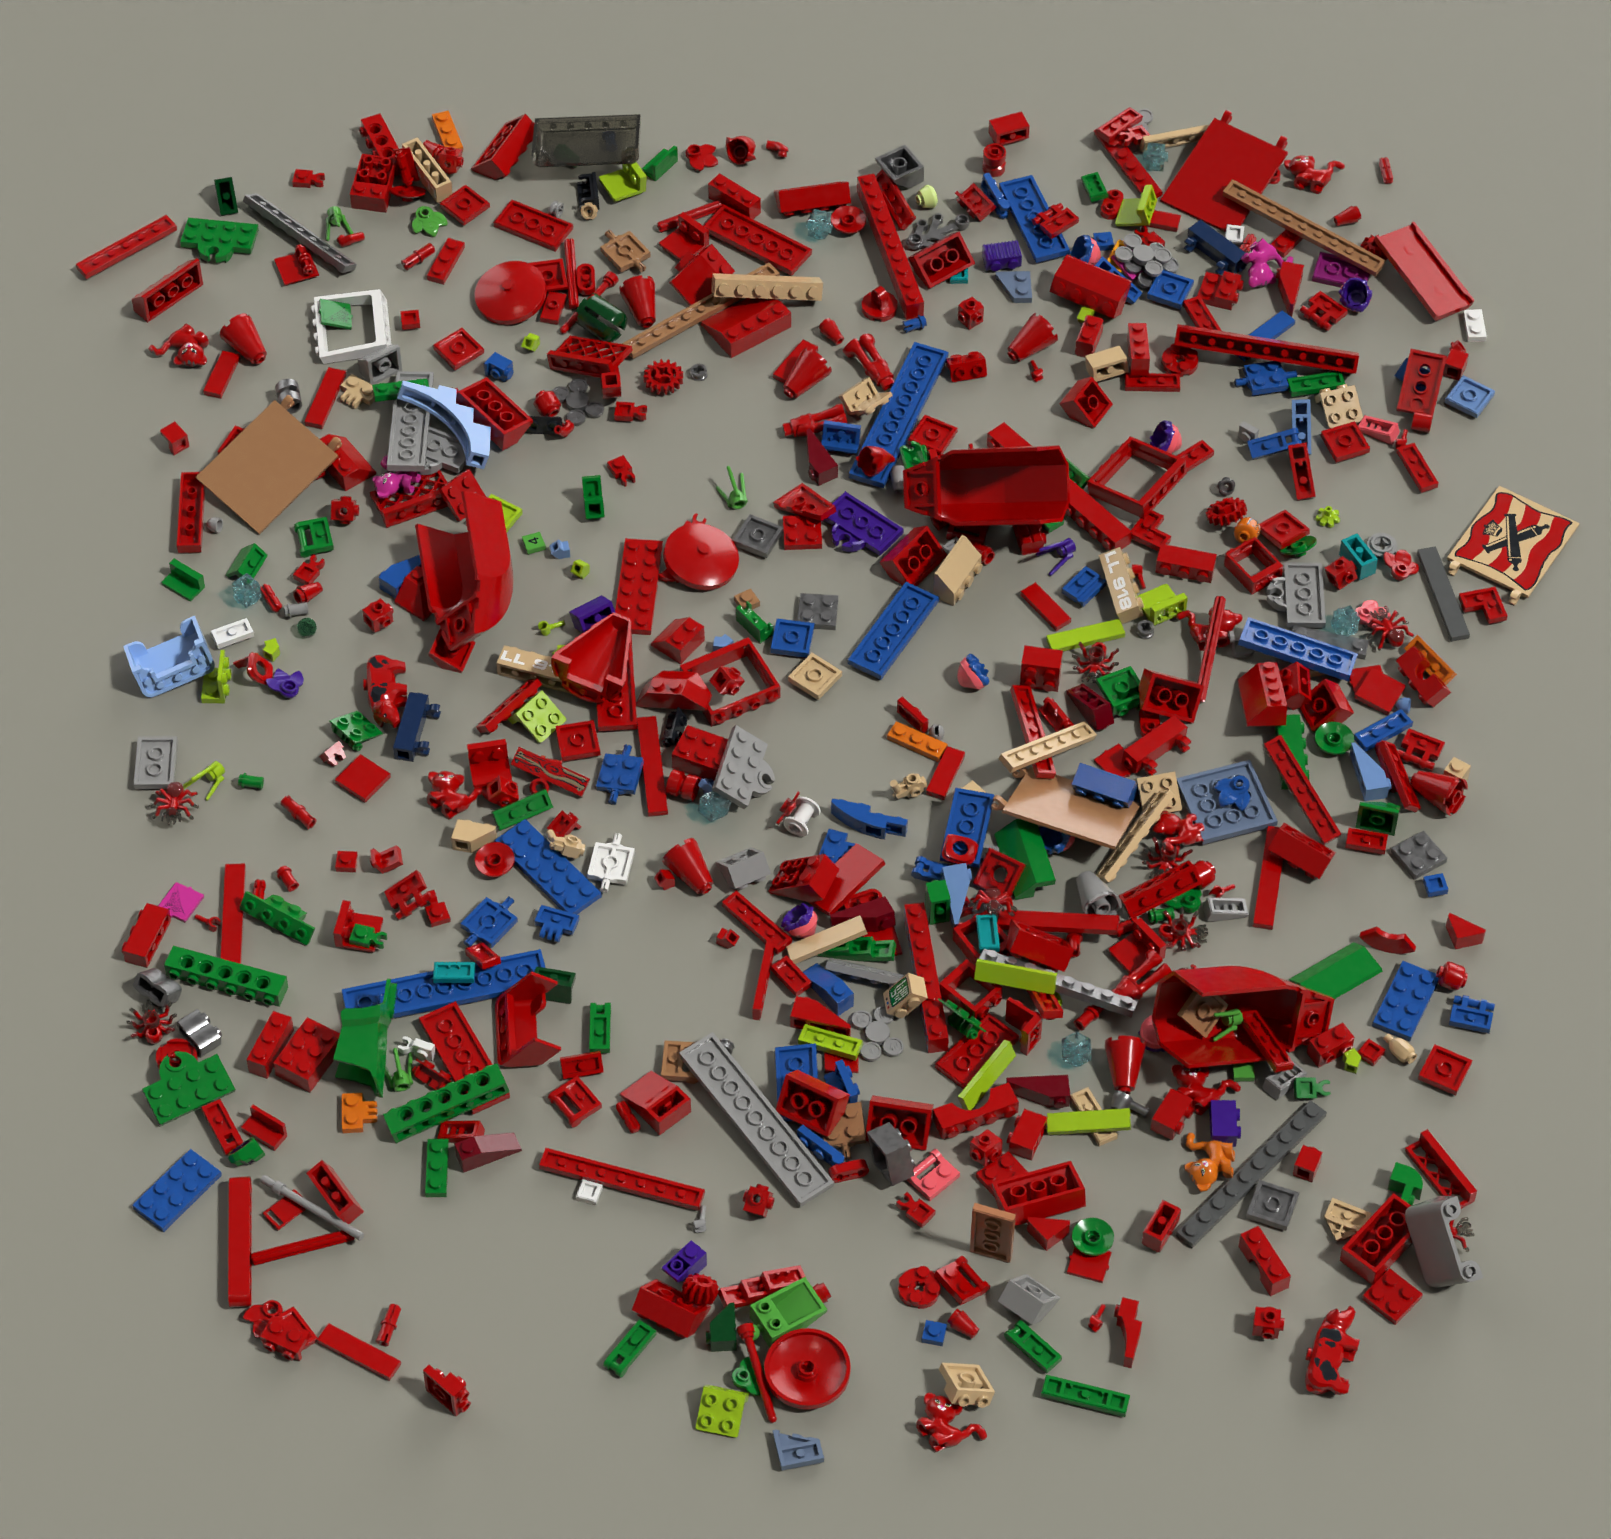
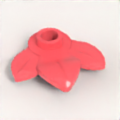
M1374 600L1363 602L1362 606L1356 608L1354 612L1355 620L1360 624H1368L1372 619L1380 621L1379 619H1384V617L1387 619L1391 617L1389 611L1383 607H1378L1377 601ZM1373 623L1370 628L1374 629L1375 627L1382 626Z

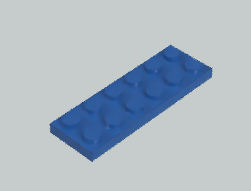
M1033 175L999 183V189L1003 193L1004 199L1009 201L1011 214L1035 262L1038 263L1066 256L1067 254L1070 255V249L1062 233L1051 239L1040 229V223L1036 226L1032 223V219L1038 213L1045 212L1049 208Z
M905 582L849 657L848 665L882 680L937 605L939 597L911 583Z
M1249 617L1238 645L1247 649H1252L1291 663L1297 661L1306 668L1345 681H1349L1358 653Z
M526 819L495 840V842L504 843L512 849L515 857L514 864L562 911L579 914L602 897L601 892L559 851L550 849V842Z

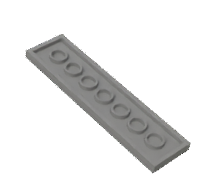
M397 371L396 382L427 379L429 387L433 388L434 372ZM400 399L394 400L387 471L425 472L430 413L425 409Z

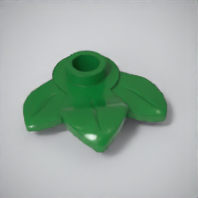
M1193 888L1164 904L1173 909L1183 908L1185 912L1194 913L1201 905L1200 897L1202 892L1197 888Z
M746 1357L740 1362V1366L733 1371L731 1376L732 1382L737 1388H745L752 1395H761L750 1357Z

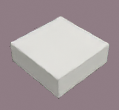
M1227 224L1225 238L1233 244L1242 245L1245 226Z
M583 1179L577 1192L576 1200L596 1206L603 1185Z

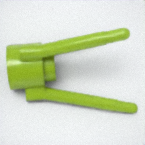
M214 761L206 769L183 784V789L203 776H206L210 781L216 780L205 798L208 801L218 785L224 780L222 776L225 773L224 767L218 761Z

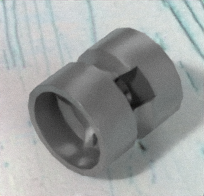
M293 379L279 381L275 386L277 402L281 404L283 399L290 395L295 403L287 411L290 414L298 412L302 407L298 382Z

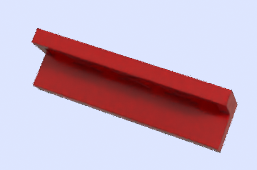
M1188 860L1122 893L1119 897L1129 917H1137L1201 885L1202 880L1196 867Z
M1428 1129L1420 1133V1138L1417 1142L1405 1148V1152L1441 1196L1460 1195L1463 1198V1201L1460 1202L1461 1209L1475 1201L1476 1188ZM1422 1147L1426 1155L1425 1157L1417 1156L1413 1150ZM1426 1163L1435 1164L1438 1167V1173L1429 1171L1426 1168ZM1439 1178L1448 1180L1451 1183L1450 1188L1442 1187L1438 1183Z

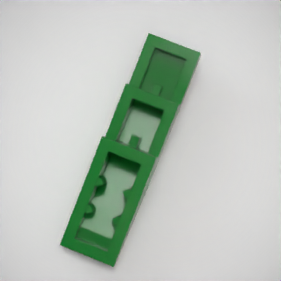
M859 937L816 956L851 961H894L896 943L894 940L875 941L873 937Z

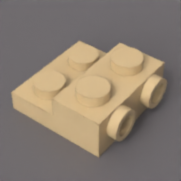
M941 1363L939 1371L946 1381L944 1391L952 1404L960 1405L961 1407L975 1405L980 1408L990 1405L995 1391L979 1365Z

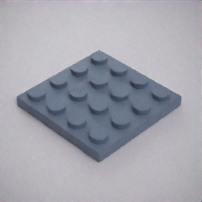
M1250 760L1176 778L1179 792L1188 812L1195 814L1197 817L1193 824L1202 823L1204 825V831H1200L1203 845L1266 829L1268 826H1277V818ZM1238 775L1245 776L1250 784L1248 790L1250 802L1243 811L1239 810L1235 803L1220 807L1219 794L1221 792L1214 788L1217 782L1224 778L1232 779ZM1238 782L1236 784V786L1241 787L1243 785L1242 782Z

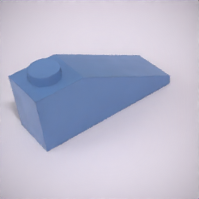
M1310 399L1292 400V428H1298V438L1302 443H1307L1309 455L1312 454Z
M1355 742L1351 743L1349 755L1364 801L1387 798L1388 791L1391 790L1390 779L1386 778L1384 770Z
M966 863L945 866L941 869L942 880H946L951 898L950 920L952 930L959 924L968 887L972 880L971 869H967Z

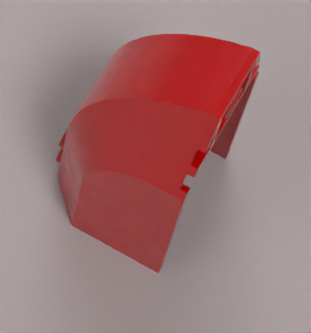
M1059 445L951 450L943 455L903 470L904 508L933 517L939 521H945L954 526L1024 525L1062 522L1070 503L1069 464Z
M465 490L461 491L468 532L452 534L421 524L415 525L428 608L431 613H434L436 617L435 622L437 625H440L442 629L441 635L451 651L466 646L495 626L508 610L513 592V568L501 501Z
M1219 966L1173 970L1158 982L1152 1022L1159 1046L1188 1069L1266 1061L1241 1024L1237 1025V1030L1231 1031L1214 1042L1213 1038L1228 1028V1026L1223 1025L1221 1017L1208 1036L1204 1038L1177 1016V1013L1193 990L1202 997L1218 995L1228 1004L1225 1011L1236 1008L1241 1012L1257 1010L1281 1046L1288 1053L1295 1051V1047L1302 1044L1308 1045L1310 1039L1329 1029L1335 999L1267 972L1249 967Z

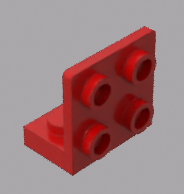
M685 212L678 215L679 228L659 242L660 247L679 261L688 251L695 255L709 245V230Z
M506 739L467 744L474 788L487 786L488 783L499 775L512 781Z
M343 900L333 932L335 947L375 952L376 947L374 944H370L369 948L350 944L349 938L355 923L375 928V933L380 932L383 917L355 913L351 907V901Z
M1140 917L1134 921L1133 933L1110 947L1109 953L1130 974L1146 960L1145 953L1149 949H1153L1164 959L1167 944Z
M1009 997L1006 1000L1005 1021L1022 1032L1019 1041L1021 1043L1020 1052L1027 1056L1041 1039L1043 1018L1037 1011L1030 1010L1019 1000Z

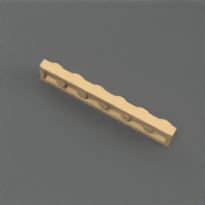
M1086 721L1001 753L998 759L1011 773L1095 739L1097 734Z
M1170 789L1158 791L1096 875L1104 883H1110L1116 878L1118 870L1127 863V858L1136 851L1142 838L1149 834V829L1160 819V814L1163 810L1170 806L1171 800L1175 796Z

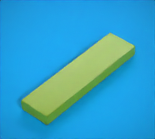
M1120 619L1046 635V640L1050 649L1067 651L1080 648V643L1085 647L1096 642L1125 637V631Z
M977 959L974 980L1054 995L1058 973Z
M1004 1040L958 1095L964 1110H972L1016 1057L1010 1041Z
M1130 1108L1047 1113L1048 1135L1131 1130Z

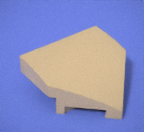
M1332 1198L1324 1218L1335 1240L1340 1241L1353 1237L1371 1218L1372 1213Z

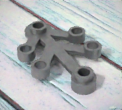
M935 213L932 217L929 232L924 235L922 233L927 230L928 222L920 219L917 221L915 233L909 235L906 244L910 249L914 250L922 247L926 248L934 244L929 242V240L939 241L946 237L944 235L956 229L966 230L969 227V217L965 214H959L956 216L954 223L938 229L939 225L943 223V215Z

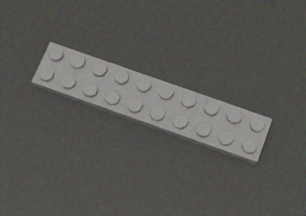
M713 1032L679 1052L680 1059L799 1207H802L834 1186V1181Z

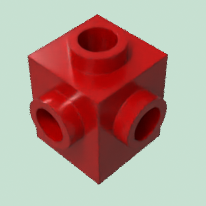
M445 147L437 156V163L447 174L457 173L460 167L462 168L463 166L462 149Z
M970 297L958 305V320L969 330L983 322L984 306L980 301Z
M349 496L333 499L331 501V520H340L342 524H351V521H354L356 516H359V505H356L357 500H352V497Z
M1344 556L1325 567L1329 582L1338 590L1358 578L1355 571L1357 570L1356 565L1352 560L1349 561Z
M381 598L362 609L363 620L374 633L394 622L393 608Z
M720 666L709 680L720 694L733 696L745 682L740 676L739 670L734 667Z
M499 775L487 784L488 801L504 807L519 800L517 783Z
M985 1130L970 1141V1157L985 1167L1002 1154L1003 1140L990 1130Z
M757 1184L756 1187L750 1186L749 1190L746 1189L743 1196V1202H745L743 1210L766 1218L768 1209H772L775 1198L772 1197L773 1193L768 1191L769 1187Z
M1255 1307L1252 1336H1260L1264 1339H1278L1279 1331L1284 1330L1285 1318H1281V1310L1274 1307Z

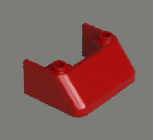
M531 971L498 997L495 1003L497 1061L499 1065L504 1067L542 1065L561 1051L560 1046L537 1038L536 1015L546 1007L545 994L558 985V981Z

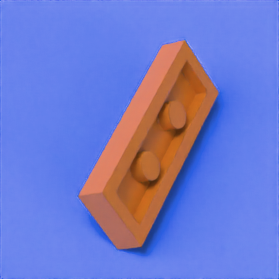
M449 110L432 114V120L444 147L462 149L463 152V145Z
M1416 635L1404 648L1406 651L1412 646L1419 649L1431 664L1425 671L1430 676L1433 673L1437 675L1445 685L1457 675L1420 636Z
M897 721L887 734V740L936 762L940 761L948 746L947 743Z

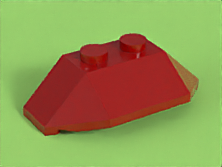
M662 671L653 677L641 690L636 706L677 709L679 707L680 709L706 711L712 694L698 672Z

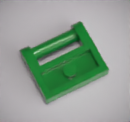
M327 517L294 524V530L298 534L300 543L299 552L301 557L307 558L311 554L334 550ZM310 529L313 545L309 546L305 535V530Z

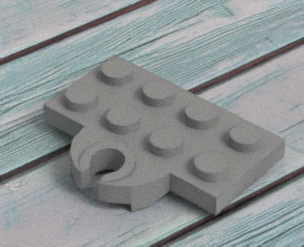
M429 427L425 472L420 471V475L433 474L441 468L459 474L466 464L461 443L456 436Z
M1284 562V577L1272 579V582L1267 587L1266 594H1269L1267 595V602L1272 608L1286 612L1287 627L1296 625L1307 628H1325L1326 617L1322 563ZM1272 593H1277V594H1279L1280 596L1276 597V596H1273V595H1271V594H1272Z
M735 725L731 729L712 791L743 809L748 807L751 795L761 797L769 792L773 787L766 785L762 780L764 778L768 784L775 782L773 770L763 760L768 744Z

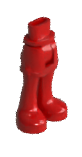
M863 334L860 336L859 341L856 338L851 340L844 347L843 353L848 358L856 356L865 369V374L877 386H881L883 390L892 388L895 382L893 380L894 375L890 372L885 359H882L875 348L876 341L873 335ZM863 350H865V351H867V352L869 353V355H870L871 358L873 359V362H871V361L869 360V358L867 357V355L865 354V352H864Z
M836 404L832 408L816 414L808 413L791 419L789 423L782 424L785 437L790 435L796 437V434L799 437H805L809 428L814 434L823 431L824 424L822 420L828 419L827 421L847 423L843 404Z
M1149 949L1145 953L1146 960L1128 976H1123L1121 982L1111 991L1122 996L1131 997L1133 1000H1140L1150 987L1171 973L1172 970L1166 963H1163L1148 978L1138 984L1136 981L1163 962V959L1156 951Z

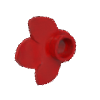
M693 144L686 150V157L690 160V165L695 170L702 171L704 166L714 167L718 164L717 158L713 155L716 147L713 145L704 144L699 146Z
M1401 549L1397 551L1396 555L1385 552L1383 555L1385 564L1391 568V575L1396 580L1402 581L1409 575L1416 574L1419 570V565L1411 562V555L1406 550Z
M799 791L792 800L787 798L779 809L783 814L776 822L777 825L780 824L785 816H790L795 809V800L800 794Z
M269 1300L263 1305L251 1306L244 1313L243 1319L254 1323V1337L260 1338L272 1315L278 1316L283 1313V1308L279 1302ZM270 1309H274L276 1311L274 1314L268 1313Z

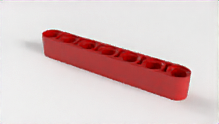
M250 1176L229 1178L228 1236L229 1307H248L252 1304V1183Z

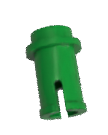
M247 773L239 775L238 786H242V788H263L264 777L250 776Z
M1172 907L1157 910L1152 908L1148 911L1149 922L1157 924L1158 921L1167 920L1164 914L1165 911L1174 920V909Z

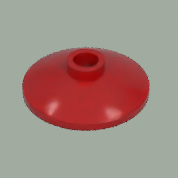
M403 185L390 189L393 195L401 197L404 202H412L413 198L426 194L424 188Z
M842 206L832 213L831 224L839 232L856 233L864 228L866 215L855 206Z
M501 842L485 844L477 851L475 856L476 868L481 874L488 877L505 875L511 870L515 862L512 849Z

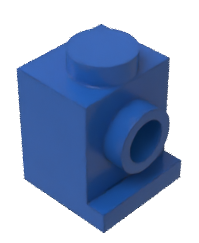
M494 352L484 363L485 376L492 375L495 379L506 382L513 376V361Z

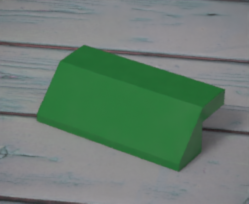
M1015 819L994 834L1000 853L1026 865L1013 891L1015 900L1034 897L1037 887L1055 885L1056 879L1037 824L1022 819Z
M1353 942L1290 978L1289 981L1336 999L1383 971L1365 946Z

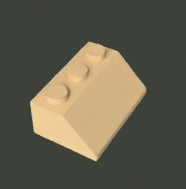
M962 535L934 575V595L938 596L939 600L952 606L962 599L965 589L972 585L974 576L979 574L983 567V564H981L982 555L966 536Z

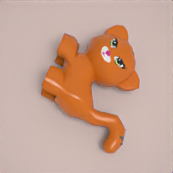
M1192 1132L1188 1133L1185 1138V1146L1192 1151L1205 1150L1209 1156V1159H1199L1195 1162H1189L1184 1166L1199 1191L1209 1190L1211 1185L1216 1182L1218 1173L1221 1171L1225 1178H1233L1234 1168L1231 1167V1162L1235 1160L1233 1143H1225L1218 1140L1193 1143L1195 1134Z

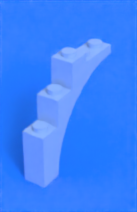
M402 381L397 399L425 409L449 427L461 443L466 465L484 469L489 458L491 427L473 423L474 408L456 404V389L441 385L434 389Z

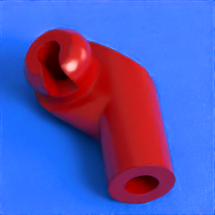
M767 141L766 149L778 151L779 157H787L788 147L780 142Z

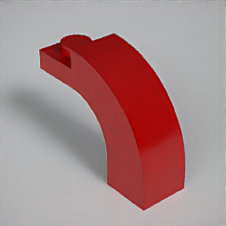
M618 367L614 370L615 372L601 373L603 399L621 398V381Z

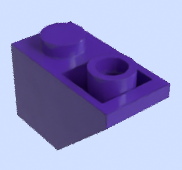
M691 1240L662 1267V1270L676 1282L685 1281L689 1274L699 1273L707 1266V1253Z

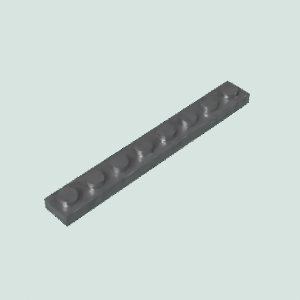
M255 193L244 196L243 202L249 205L250 209L259 212L263 218L273 222L274 226L284 230L288 236L297 239L301 245L311 249L312 253L319 255L325 262L332 264L339 272L346 273L355 270L357 265L355 262L259 194Z
M984 949L979 959L1055 973L1052 970L1037 967L1032 963H1025L1014 957L999 954L994 950ZM1057 974L1055 992L1132 1018L1138 1001L1128 996L1113 993L1111 990L1101 989L1090 983L1075 980L1070 976Z

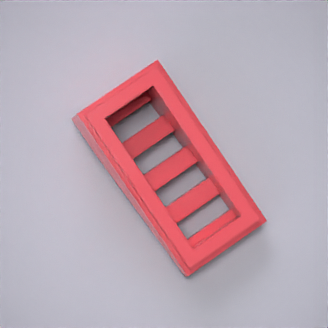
M1364 415L1358 425L1362 433L1393 445L1400 433L1398 423Z

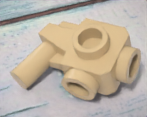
M911 773L903 778V782L899 784L896 780H892L890 782V786L894 791L892 796L898 799L905 796L908 798L917 797L927 787L926 779L924 776L920 777L919 774Z
M552 829L546 832L551 842L549 845L551 850L561 852L566 858L577 859L579 855L583 856L585 844H582L581 840L576 836L569 834L564 837H557Z

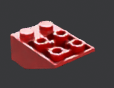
M369 154L361 155L350 191L352 208L387 212L397 159Z
M826 854L786 860L780 865V870L772 880V885L768 892L807 902L824 900L839 868Z
M653 1071L648 1072L620 1093V1096L659 1135L691 1112V1099L677 1085Z

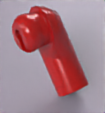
M363 232L346 236L340 235L337 238L339 246L347 247L353 243L363 241L365 236Z
M568 419L565 420L566 423L562 422V426H555L554 432L556 434L567 437L574 430V423Z

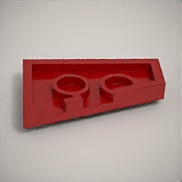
M803 483L773 502L774 507L819 521H823L837 512L832 503Z

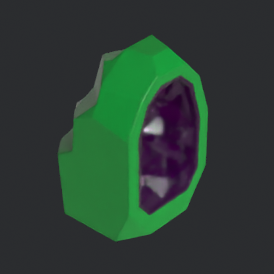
M254 1137L233 1149L228 1154V1160L237 1166L242 1164L250 1165L264 1157L265 1153Z

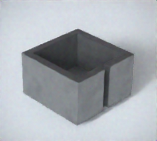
M889 1122L867 1132L873 1163L892 1186L914 1176L913 1167H915V1163L910 1156L912 1148L909 1141L902 1138L898 1128L895 1129Z

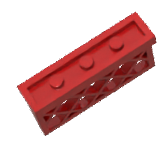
M570 335L556 351L550 350L547 353L550 369L601 378V373L615 372L614 370L633 349L630 345Z
M440 470L433 474L421 475V479L418 482L421 485L414 488V492H416L414 496L407 495L403 491L402 493L396 492L388 498L380 499L377 498L376 490L369 492L371 499L383 518L386 528L448 507L439 490H437L438 487L441 488L448 483ZM436 476L439 477L437 481L429 480ZM426 485L433 486L431 490L424 488ZM391 497L398 498L396 502L390 501L389 499Z

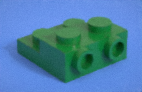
M1131 666L1096 678V684L1105 697L1104 699L1111 704L1113 716L1117 714L1124 716L1133 708L1140 710V680Z

